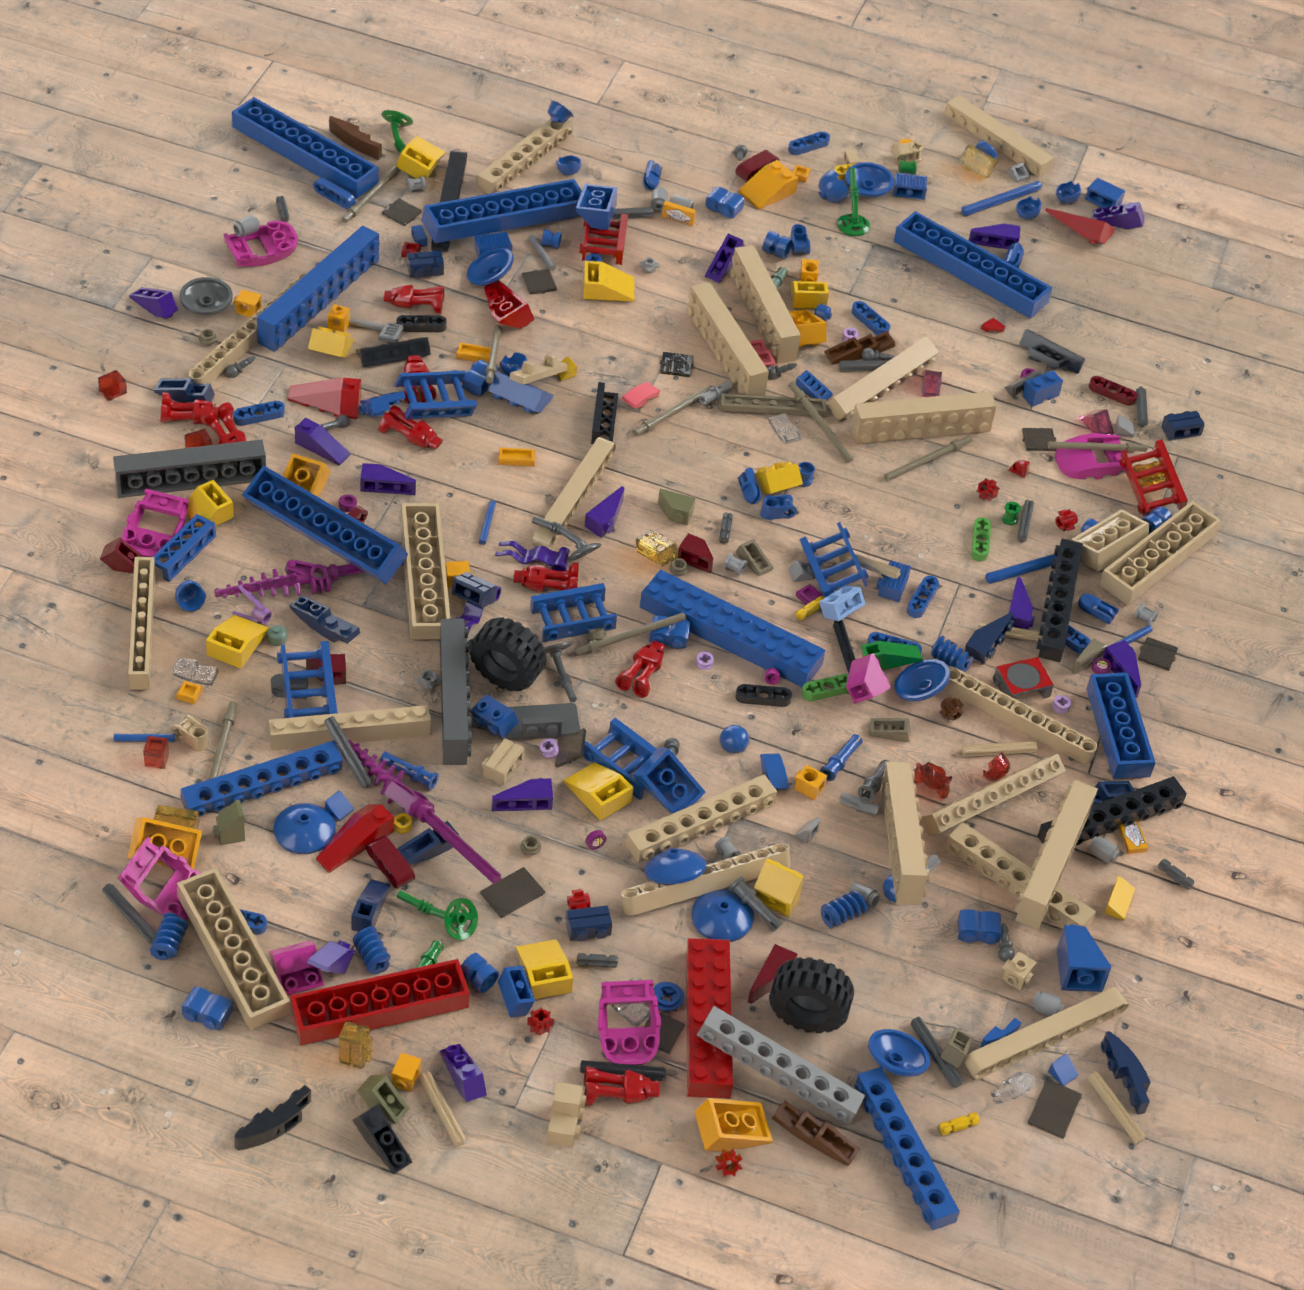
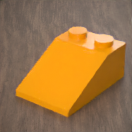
M776 160L765 165L738 190V193L760 210L795 194L798 177Z
M807 309L789 311L801 334L799 348L807 344L817 346L820 343L826 342V322Z
M292 453L283 477L318 497L325 487L331 471L325 463Z
M145 817L136 818L127 859H131L141 846V843L149 837L151 838L150 843L160 848L163 845L176 856L185 858L187 864L194 870L202 831ZM158 858V860L156 861V863L154 864V865H159V866L168 867V866H167L165 863H163L159 858Z
M708 1098L694 1111L705 1151L722 1152V1149L730 1151L732 1148L736 1150L773 1142L763 1106L760 1102Z

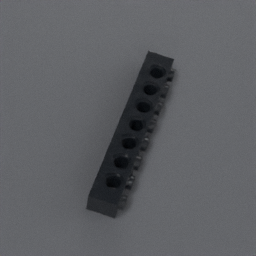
M1061 538L1060 545L1055 546L1054 556H1057V558H1053L1051 569H1054V571H1051L1049 582H1052V585L1049 584L1046 595H1049V598L1046 597L1044 608L1047 611H1043L1041 622H1044V625L1041 624L1039 635L1042 638H1038L1036 649H1039V658L1061 662L1083 543Z
M1173 776L1095 804L1091 808L1076 846L1084 841L1093 840L1095 836L1099 837L1106 833H1113L1122 824L1124 827L1132 825L1136 819L1138 822L1145 821L1149 817L1162 815L1168 810L1178 809L1184 804L1187 793ZM1053 820L1041 824L1037 836L1041 843L1046 841L1045 837L1048 830L1053 827L1051 826Z

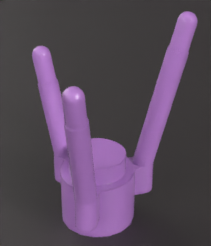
M239 586L238 588L256 606L252 610L253 617L237 611L232 613L258 624L259 622L266 624L271 619L272 612L263 606L253 594L251 595L242 586Z

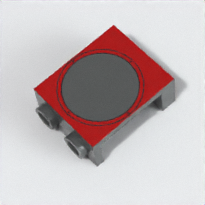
M1038 657L996 666L995 674L993 675V682L998 686L999 690L1014 699L1015 696L1039 691L1043 699L1049 698L1054 686Z

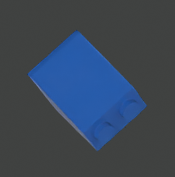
M1064 925L1057 946L1061 990L1103 992L1111 970L1110 963L1085 926Z

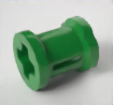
M899 160V173H912L916 175V161L903 162V160Z
M1011 501L1005 504V513L1003 514L1002 521L1006 525L1012 526L1017 524V515L1021 511V506L1018 503Z

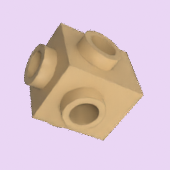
M1018 952L1012 960L1008 959L1003 967L1005 971L1003 980L1021 990L1025 984L1029 985L1032 981L1037 962Z

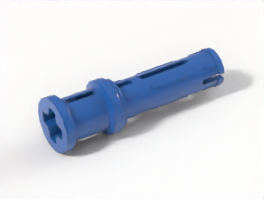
M853 734L836 755L831 756L828 763L820 768V772L827 775V781H833L836 778V774L844 769L848 758L863 743L862 738L856 742L860 738L859 735Z
M386 751L381 755L380 762L385 759V765L389 767L395 765V770L399 772L403 770L404 774L411 777L413 782H420L426 785L429 790H432L438 782L439 774L425 770L424 766L412 765ZM394 762H397V763H399V764L405 766V768H402V767H400V766L394 764Z

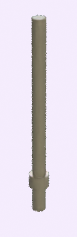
M395 165L360 201L347 210V213L342 217V221L347 223L352 217H355L359 210L400 169Z
M496 325L494 329L489 365L485 372L487 376L486 382L489 384L493 382L497 371L495 366L502 329L500 325Z
M794 382L789 383L788 386L795 394L796 400L803 404L847 463L851 462L853 457L808 401L804 391L800 390Z
M713 386L705 387L653 419L644 421L641 426L633 430V434L638 436L645 431L652 430L658 423L699 400V396L708 392Z
M968 435L960 440H953L949 445L885 474L884 478L886 481H889L944 454L957 451L962 446L972 442V438Z
M1048 442L1049 449L1126 450L1127 453H1134L1135 451L1146 452L1148 449L1147 445L1135 444L1133 442H1126L1125 444Z
M683 612L599 641L595 639L589 641V644L575 648L577 656L590 651L593 653L599 651V648L684 621L686 617Z
M234 701L229 702L227 713L224 714L222 720L223 728L209 779L218 777L230 729L234 725L236 718L234 714L237 703Z

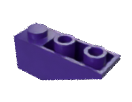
M1130 202L1123 205L1094 209L1091 218L1104 221L1113 227L1128 230L1143 227L1145 215L1140 202Z
M460 1043L439 1050L458 1092L466 1103L487 1095L483 1072Z

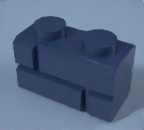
M441 250L407 253L409 277L421 278L444 275V261Z
M1185 411L1183 413L1165 415L1161 426L1168 440L1201 436L1205 423L1200 418L1198 411Z
M465 572L461 576L454 577L451 593L469 603L484 608L494 603L497 586Z
M608 905L566 910L565 920L569 940L584 941L587 938L594 937L603 939L611 935L612 920Z

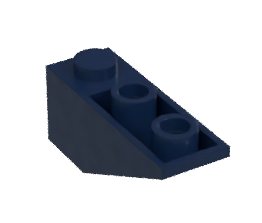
M1010 612L975 630L966 643L965 652H968L970 657L983 664L986 663L988 658L992 659L996 652L995 648L1003 643L1006 632L1011 631L1015 624V621H1013L1014 613Z
M372 879L369 881L359 896L352 912L351 930L359 932L367 927H375L391 884Z

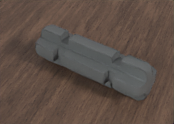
M277 196L276 205L280 221L288 222L289 213L285 197Z
M725 512L723 514L719 536L721 543L729 542L733 518L731 513Z
M1162 859L1158 864V868L1161 871H1166L1169 877L1178 884L1181 883V886L1186 890L1193 886L1194 880L1189 876L1186 877L1184 872L1176 866H1172L1171 862L1167 859Z
M578 953L577 965L585 966L589 964L588 966L605 967L607 965L609 966L608 968H617L618 956L609 955V957H606V955L589 954L588 956L586 953Z

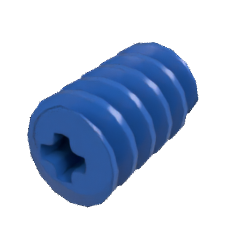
M940 636L932 647V657L943 661L948 667H954L966 672L972 664L973 657L967 659L969 656L968 652L962 654V648L956 650L957 644L954 643L950 646L951 640L948 639L944 642L945 636Z
M851 891L849 894H844L842 897H838L821 906V917L830 929H833V924L838 927L841 925V922L846 923L848 919L853 920L854 915L859 917L861 912L863 914L868 912L866 901L857 891Z
M165 913L150 947L151 955L159 960L176 957L183 937L186 934L185 930L188 929V923L174 913Z
M367 927L356 933L353 937V943L364 965L367 967V971L373 975L386 971L390 966L388 961L391 956L387 953L384 942L380 940L377 929L375 927Z

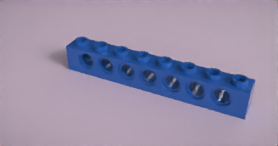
M335 740L183 787L181 788L180 799L188 818L201 817L211 811H220L226 806L231 805L235 800H240V803H243L245 800L251 798L258 799L270 792H279L289 786H298L308 780H317L327 774H336L342 770L343 758ZM317 761H322L324 763L318 764ZM298 767H303V768H305V769H304V770H299V769H297V768H298ZM279 773H284V774H286V775H285V776H280V775H278V774H279ZM260 779H265V780H267V781H266V782H260L259 780H260ZM246 785L247 788H241L239 786ZM226 791L228 794H221L220 792ZM206 797L209 800L204 801L201 798Z
M882 1067L858 1074L854 1089L865 1095L863 1098L864 1109L867 1114L871 1115L874 1128L877 1132H880L885 1148L891 1152L893 1163L896 1168L900 1169L903 1182L906 1186H909L915 1204L921 1208L925 1223H929L932 1231L956 1223L960 1210Z

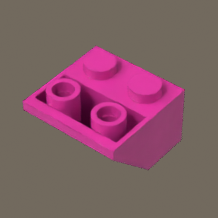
M874 653L852 661L846 688L854 704L874 698L891 688L888 678L884 675L880 662Z
M310 940L269 951L273 971L286 995L324 986L321 969L307 963L308 959L317 952L315 944Z

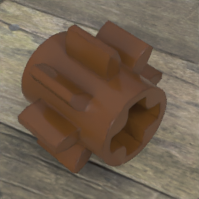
M948 697L940 704L942 710L939 713L944 719L947 718L948 720L955 721L963 714L962 707L964 704L960 699Z

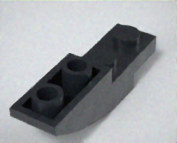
M304 1085L299 1090H295L285 1103L279 1104L274 1112L266 1108L261 1113L255 1114L249 1124L241 1127L234 1136L235 1148L239 1151L260 1146L293 1129L302 1121V1109L311 1102V1089Z

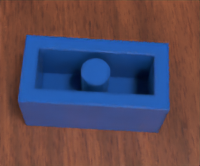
M422 225L411 226V235L414 242L421 244V247L427 246V236Z

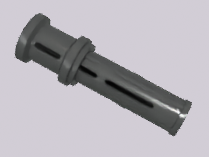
M885 759L881 761L872 776L867 777L864 780V785L859 787L858 796L863 801L869 802L874 799L875 793L881 788L886 762L890 761Z
M742 876L729 887V890L734 891L742 899L741 902L743 904H748L773 932L783 924L756 896V890L751 889L744 882Z

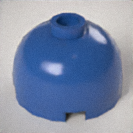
M832 169L820 178L818 185L820 191L818 193L823 200L826 199L831 203H839L848 197L849 191L843 180L840 181L837 178L839 176L838 173Z

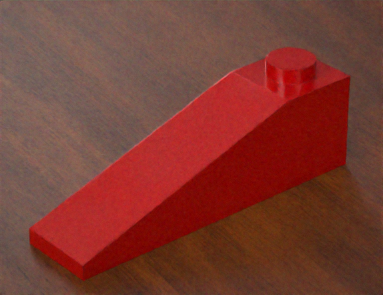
M500 280L484 287L491 315L498 323L521 329L535 320L528 303Z
M382 804L366 805L351 815L316 857V860L328 873L332 872L365 851L366 844L383 835L388 836L394 832V816Z

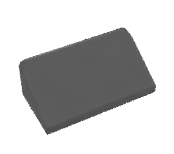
M1033 371L1007 385L1005 389L1011 397L1023 391L1027 380L1040 376L1042 371Z

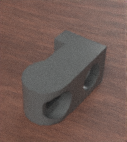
M276 674L271 678V693L275 697L285 698L283 674ZM308 678L289 680L291 691L308 689ZM307 697L294 698V699H307Z

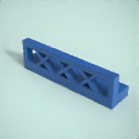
M196 514L153 556L155 566L163 572L164 580L170 582L216 537L214 522ZM197 522L204 524L202 527L193 528ZM184 535H193L190 539L182 540V537ZM181 545L179 550L170 551L172 546ZM169 557L165 563L158 561L160 558Z

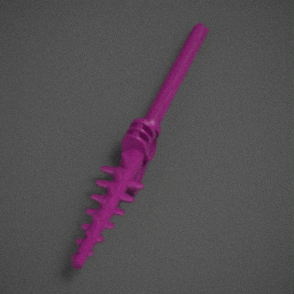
M291 559L288 560L284 568L287 575L279 576L277 570L272 569L273 578L267 579L263 572L259 581H255L253 576L249 577L250 583L243 584L242 580H239L236 586L231 587L228 584L226 585L227 588H216L214 594L215 597L223 596V598H227L229 595H235L236 598H239V594H243V592L238 587L242 586L251 595L252 592L258 591L260 597H264V590H270L273 597L277 596L276 589L282 588L285 596H289L288 587L294 586L297 596H301L300 585L309 584L312 594H316L318 591L323 593L324 590L330 592L331 585L338 580V577L365 572L352 564L340 566L330 564L329 567L321 564ZM313 573H319L322 578H316Z
M348 739L363 767L366 766L369 769L368 776L371 777L373 774L376 776L373 785L377 786L380 782L384 784L380 794L389 797L388 804L395 801L402 806V809L407 814L418 818L422 823H427L493 884L501 880V874L434 814L435 810L432 802L422 793L412 791L400 782L404 775L403 770L394 777L392 774L396 767L395 765H391L386 770L384 768L386 764L385 759L380 763L376 762L377 754L370 757L367 754L369 751L367 748L362 750L359 747V743L355 744Z

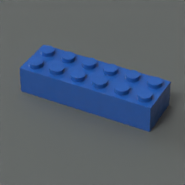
M1128 673L1091 674L1086 690L1112 778L1151 777L1156 762Z

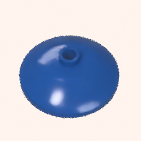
M862 162L850 167L856 169L857 187H859L857 190L861 196L879 197L887 194L893 188V175L888 169L879 164ZM848 169L846 172L845 181L848 187L850 188V176Z
M495 248L483 253L469 266L467 279L471 284L477 286H485L499 281L512 267L514 261L512 252L507 248Z
M936 659L916 662L905 668L898 675L894 684L895 691L901 699L907 701L927 700L945 688L950 679V670L946 663Z
M313 803L291 805L282 810L274 822V836L277 842L284 849L296 854H312L323 850L335 836L336 831L335 821L331 813L322 806Z
M680 848L665 850L652 857L645 865L646 877L653 882L661 884L688 882L701 876L706 870V861L701 855Z
M720 889L701 895L692 907L691 917L694 927L705 938L734 942L743 938L750 931L753 924V910L748 904H743L741 902L742 899L735 892Z
M881 1029L874 1032L868 1041V1049L875 1062L883 1069L895 1075L904 1077L918 1076L926 1072L930 1065V1056L926 1048L914 1037L904 1032L893 1029Z

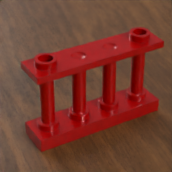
M621 214V220L611 221L609 227L616 228V230L590 228V225L584 220L583 226H586L584 243H580L579 254H582V261H585L586 253L611 255L616 258V265H622L628 214ZM589 234L615 237V240L589 237ZM587 244L614 246V249L587 246Z
M1163 439L1155 442L1152 451L1128 457L1126 450H1122L1119 464L1126 472L1138 502V511L1140 514H1143V517L1149 514L1151 509L1173 503L1177 505L1178 510H1181L1187 505V497ZM1150 458H1158L1159 466L1134 472L1131 465ZM1157 473L1164 474L1166 478L1163 482L1142 488L1138 482L1140 478ZM1167 488L1171 490V497L1147 503L1144 494Z

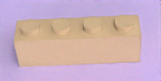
M1121 509L1072 538L1071 541L1083 543L1081 552L1083 563L1096 571H1100L1149 535V523Z

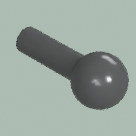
M339 415L336 420L320 425L325 430L336 427L346 428L349 426L350 420L346 415Z

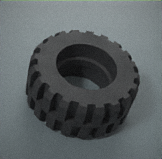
M504 617L490 619L475 635L469 647L471 661L475 663L477 671L479 670L481 675L489 679V682L493 685L496 684L499 688H506L508 691L528 689L542 672L547 662L546 651L543 650L544 646L542 642L538 641L539 638L536 634H532L528 627L525 628L522 626V623L514 622L510 618L504 619Z
M798 957L794 960L790 959L779 966L770 990L769 1002L776 1016L779 1019L782 1018L783 1022L787 1025L790 1024L795 1029H803L809 1033L811 1031L816 1033L826 1031L828 1033L834 1029L837 1030L846 1023L854 998V986L848 975L845 976L844 971L837 969L834 964H828L822 959L815 960L813 957H807L806 959Z

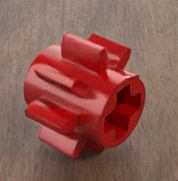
M985 478L984 481L978 483V490L976 492L980 494L979 498L982 500L987 499L991 501L998 496L1000 488L996 486L997 482L995 480Z
M1070 509L1058 511L1059 516L1055 518L1057 527L1063 529V531L1075 529L1074 524L1078 523L1077 514Z
M582 889L572 890V895L567 896L568 909L591 907L589 893H584Z
M541 1007L536 1011L531 1010V1017L527 1018V1025H531L530 1032H535L539 1036L546 1032L550 1033L551 1026H554V1018H550L551 1011L547 1012Z
M734 1148L731 1151L722 1149L720 1156H715L719 1162L715 1167L717 1171L722 1170L724 1177L727 1174H732L735 1177L738 1169H743L741 1164L738 1163L743 1159L740 1154L736 1155Z

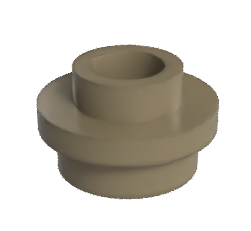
M204 329L199 335V341L204 345H211L217 340L216 334L211 329Z
M677 558L671 562L669 570L674 575L682 576L687 573L688 565L685 560Z
M603 628L590 629L587 635L588 639H596L597 641L606 637Z
M527 836L521 842V850L527 855H535L541 850V843L537 837Z

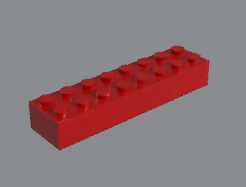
M688 938L686 947L687 1097L731 1099L733 1089V1057L697 1036L713 1006L732 1016L730 940Z
M454 959L290 995V1011L301 1046L469 1008L470 993L459 960Z

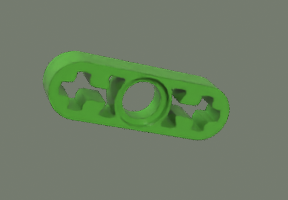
M979 517L975 520L972 537L971 556L974 560L980 562L987 559L990 545L991 522L984 517ZM982 537L986 541H979L977 538Z
M849 674L807 682L803 685L802 697L807 701H816L849 693L846 688ZM831 685L834 689L827 690L823 686Z

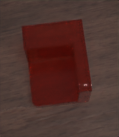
M118 370L98 377L99 391L108 401L127 393L126 380Z
M205 428L184 435L185 448L212 445V439Z
M147 737L143 750L146 767L165 769L169 757L168 738Z

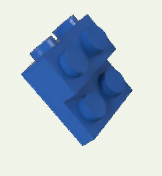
M404 391L360 400L361 405H359L361 414H367L370 417L384 415L386 410H390V405L401 403L400 399L405 398Z

